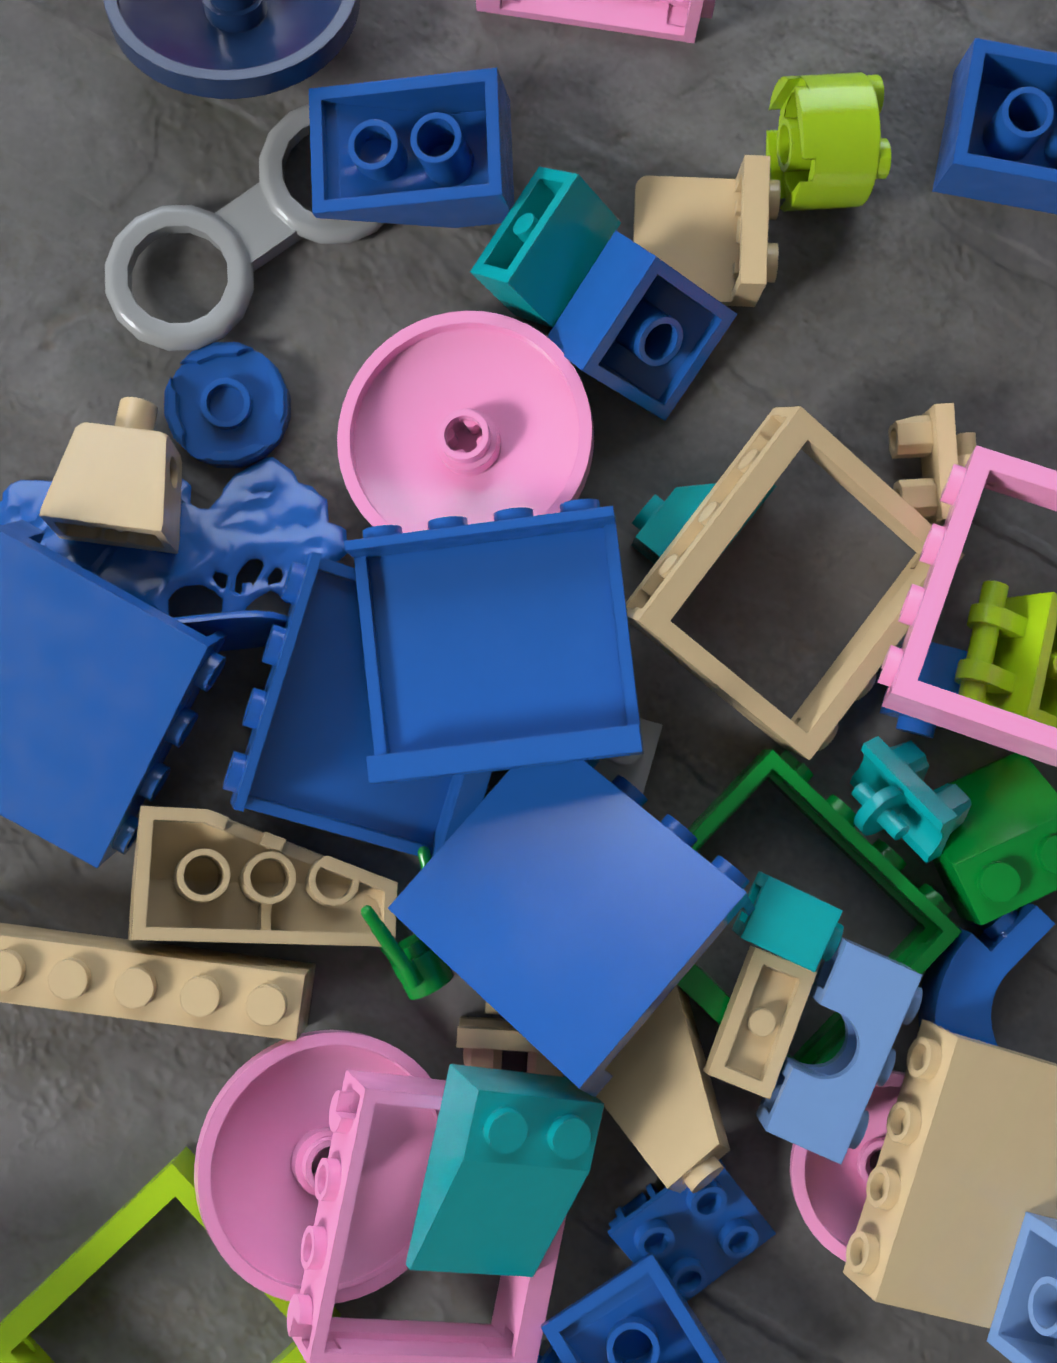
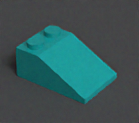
M450 1064L406 1259V1266L409 1270L533 1277L590 1172L604 1103L597 1097H593L580 1090L567 1077Z

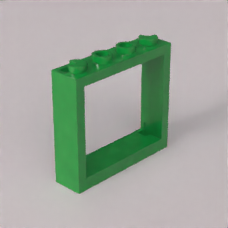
M762 750L687 828L698 840L692 847L697 852L767 779L918 924L887 957L905 964L922 974L962 932L946 917L952 909L943 901V897L926 883L917 889L901 873L907 865L906 862L881 839L878 838L873 844H870L854 828L856 813L834 794H831L825 800L807 783L814 774L804 763H800L787 750L780 756L774 750ZM695 963L679 981L678 985L720 1025L731 996ZM835 1011L793 1056L789 1053L786 1056L811 1065L825 1063L836 1056L843 1046L846 1033L841 1014Z

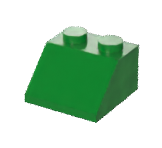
M1012 752L948 783L956 784L971 799L972 804L964 822L950 833L941 856L933 859V863L959 917L982 926L1057 890V792L1028 757Z

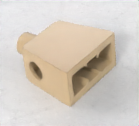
M124 397L120 400L114 426L84 422L75 428L39 514L60 539L178 554L182 460L169 435L154 431L158 414L156 405L141 398Z

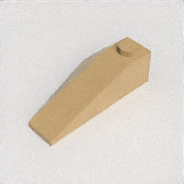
M140 806L132 875L128 940L382 947L362 917L361 909L366 905L371 906L395 938L396 916L388 907L397 898L398 882L336 858L313 852L290 843L279 836L233 821L229 817L209 809Z

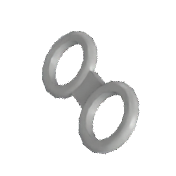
M309 103L289 111L269 131L259 156V183L215 213L194 205H162L136 216L115 237L105 262V294L117 321L138 340L167 351L198 350L219 341L244 318L254 292V271L302 238L319 244H350L377 232L384 224L316 218L312 211L304 209L291 197L285 185L284 168L291 150L305 136L310 135ZM191 233L209 240L222 252L227 262L228 283L221 301L207 315L188 323H168L151 317L138 305L132 292V271L138 256L152 241L168 234Z

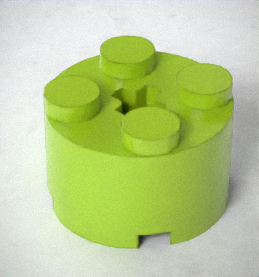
M855 72L784 76L778 80L771 96L769 110H780L778 130L766 131V156H771L770 180H780V199L786 198L780 207L782 211L860 207L868 200L875 180L887 178L892 156L888 139L881 138L879 114L884 103V84L881 76Z

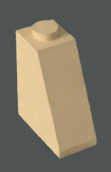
M677 984L606 1067V1070L613 1077L599 1092L597 1098L604 1103V1107L667 1189L681 1193L688 1187L692 1193H696L721 1173L724 1167L719 1162V1159L730 1151L710 1075L703 1071L706 1059L689 997Z

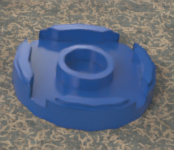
M214 342L190 352L180 362L182 366L175 372L173 379L170 377L164 391V416L173 438L196 460L216 468H243L266 458L281 443L291 420V395L279 369L262 353L239 342Z

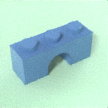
M842 937L832 958L827 962L822 960L809 995L820 1005L841 1014L846 1031L843 1046L836 1056L821 1064H805L786 1056L771 1098L763 1097L756 1112V1116L765 1131L838 1164H842L848 1148L856 1149L866 1133L869 1123V1112L865 1109L875 1085L882 1087L891 1075L896 1059V1051L892 1046L901 1025L910 1024L918 1012L923 996V990L918 985L923 975L905 964Z

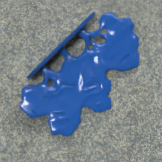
M266 457L235 474L223 488L222 495L209 509L197 508L190 503L191 485L182 478L178 554L60 539L39 516L41 506L52 481H16L11 483L2 493V501H0V525L23 519L45 532L40 543L41 545L169 615V598L175 590L190 585H203L213 590L223 600L221 613L172 618L206 637L219 629L226 632L228 635L220 651L263 647L266 645L273 624L281 627L285 626L288 619L286 615L271 611H245V609L255 599L268 591L275 592L281 597L285 580L293 561L303 564L306 554L312 551L323 554L322 558L334 562L339 561L348 554L344 547V541L347 540V532L343 527L329 522L327 499L319 495L312 486L299 483L294 472L274 457ZM249 560H262L264 566L255 584L252 585L251 582L242 583V592L240 594L235 592L236 577L241 568ZM275 568L281 569L283 573L281 582L268 585V577ZM215 571L228 576L225 588L217 586L212 578Z

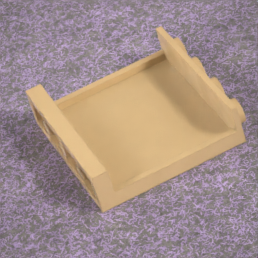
M922 1019L917 1038L911 1044L907 1054V1070L897 1102L892 1106L887 1117V1133L877 1165L868 1177L866 1186L867 1197L856 1232L851 1235L847 1244L846 1263L843 1273L875 1302L990 1328L1026 1211L1057 1219V1064L955 1034Z

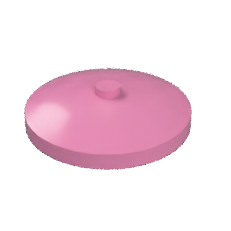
M485 311L448 312L420 320L400 330L379 346L365 361L352 381L342 405L337 434L338 458L347 490L361 514L372 526L399 525L402 527L403 533L428 530V521L441 517H466L468 525L494 521L493 514L495 512L509 508H532L534 516L560 513V504L579 498L590 472L594 449L593 419L588 397L576 369L564 357V353L543 333L517 319Z
M344 1030L312 1031L302 1033L296 1041L283 1039L265 1048L248 1060L226 1082L209 1109L200 1131L194 1163V1186L197 1205L206 1231L220 1255L238 1275L257 1289L282 1300L290 1302L294 1294H300L305 1271L301 1263L302 1239L306 1228L314 1226L319 1203L315 1195L316 1171L320 1160L328 1158L333 1135L329 1127L330 1104L334 1093L337 1090L342 1091L346 1069L430 1078L427 1072L403 1051L365 1034ZM375 1104L335 1303L354 1300L375 1292L391 1283L408 1269L406 1259L440 1110Z

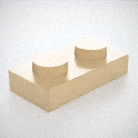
M750 946L703 1071L710 1076L770 1099L817 972L814 973L791 961Z

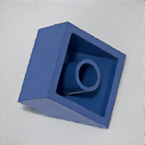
M615 230L547 338L554 342L564 353V357L580 370L666 421L737 316V313L657 256Z

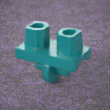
M877 736L863 743L861 749L864 754L863 761L850 781V784L854 787L851 795L862 805L854 817L855 826L865 836L873 835L885 829L894 840L902 838L925 863L941 856L950 833L964 822L972 805L971 799L956 784L947 783L932 790L923 781L929 768L926 755L911 740L889 747Z

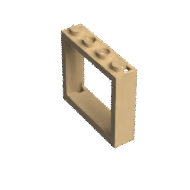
M801 406L775 407L626 601L628 622L781 747L811 760L817 751L824 749L834 739L838 731L839 721L854 701L861 699L873 687L877 678L876 672L883 664L890 645L898 648L903 645L909 625L898 622L911 584L923 587L930 564L920 562L919 558L932 525ZM801 449L910 546L916 554L790 720L672 623L671 619ZM961 553V556H960V558H959L958 563H959L960 560L963 558V556H964L963 553Z

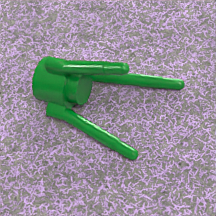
M421 846L418 849L421 870L432 858L430 849L427 846ZM369 905L362 907V917L381 944L380 950L388 959L410 1000L428 996L452 980L454 973L451 968L415 934L398 943L374 909Z

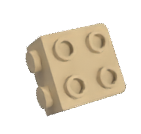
M744 155L736 179L672 176L641 177L635 187L633 242L657 256L725 306L755 307L767 282H775L778 269V244L768 243L769 220H776L778 217L781 193L780 180H770L771 156Z

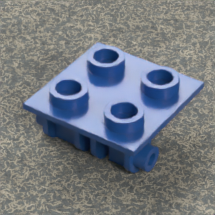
M721 1158L719 1162L724 1167L721 1173L698 1192L692 1193L688 1187L681 1193L666 1187L659 1192L652 1183H649L645 1187L651 1197L650 1200L642 1192L624 1207L619 1206L616 1208L615 1213L617 1217L608 1223L611 1228L608 1231L609 1236L633 1263L653 1252L686 1302L776 1234L771 1225L725 1169L726 1166Z

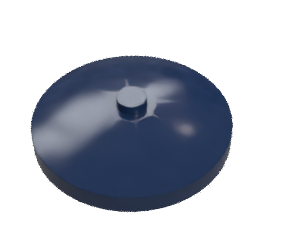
M103 0L108 21L117 44L126 57L139 70L169 88L195 96L215 99H241L267 95L289 88L311 77L336 57L345 46L353 32L360 9V0Z

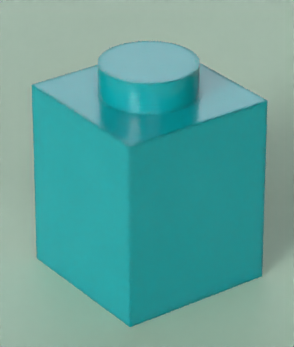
M758 871L748 893L755 910L749 916L740 910L732 931L740 938L815 973L820 960L829 961L840 944L844 926L838 923L843 910Z

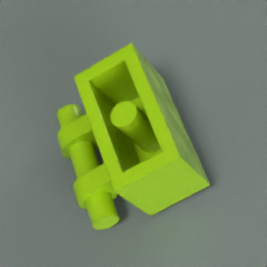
M984 581L978 603L970 606L966 625L972 629L966 659L958 661L954 679L956 683L960 684L958 694L1057 728V593L1046 592L1007 598L1008 585L998 581Z

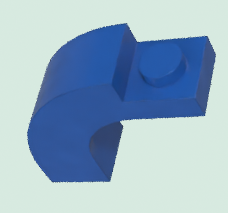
M1029 903L991 922L980 925L983 933L978 938L973 933L959 928L962 931L959 936L926 969L921 986L923 996L918 1012L919 1029L923 1019L952 1033L998 1046L991 1022V1010L996 990L1005 975L1055 923L1037 905Z

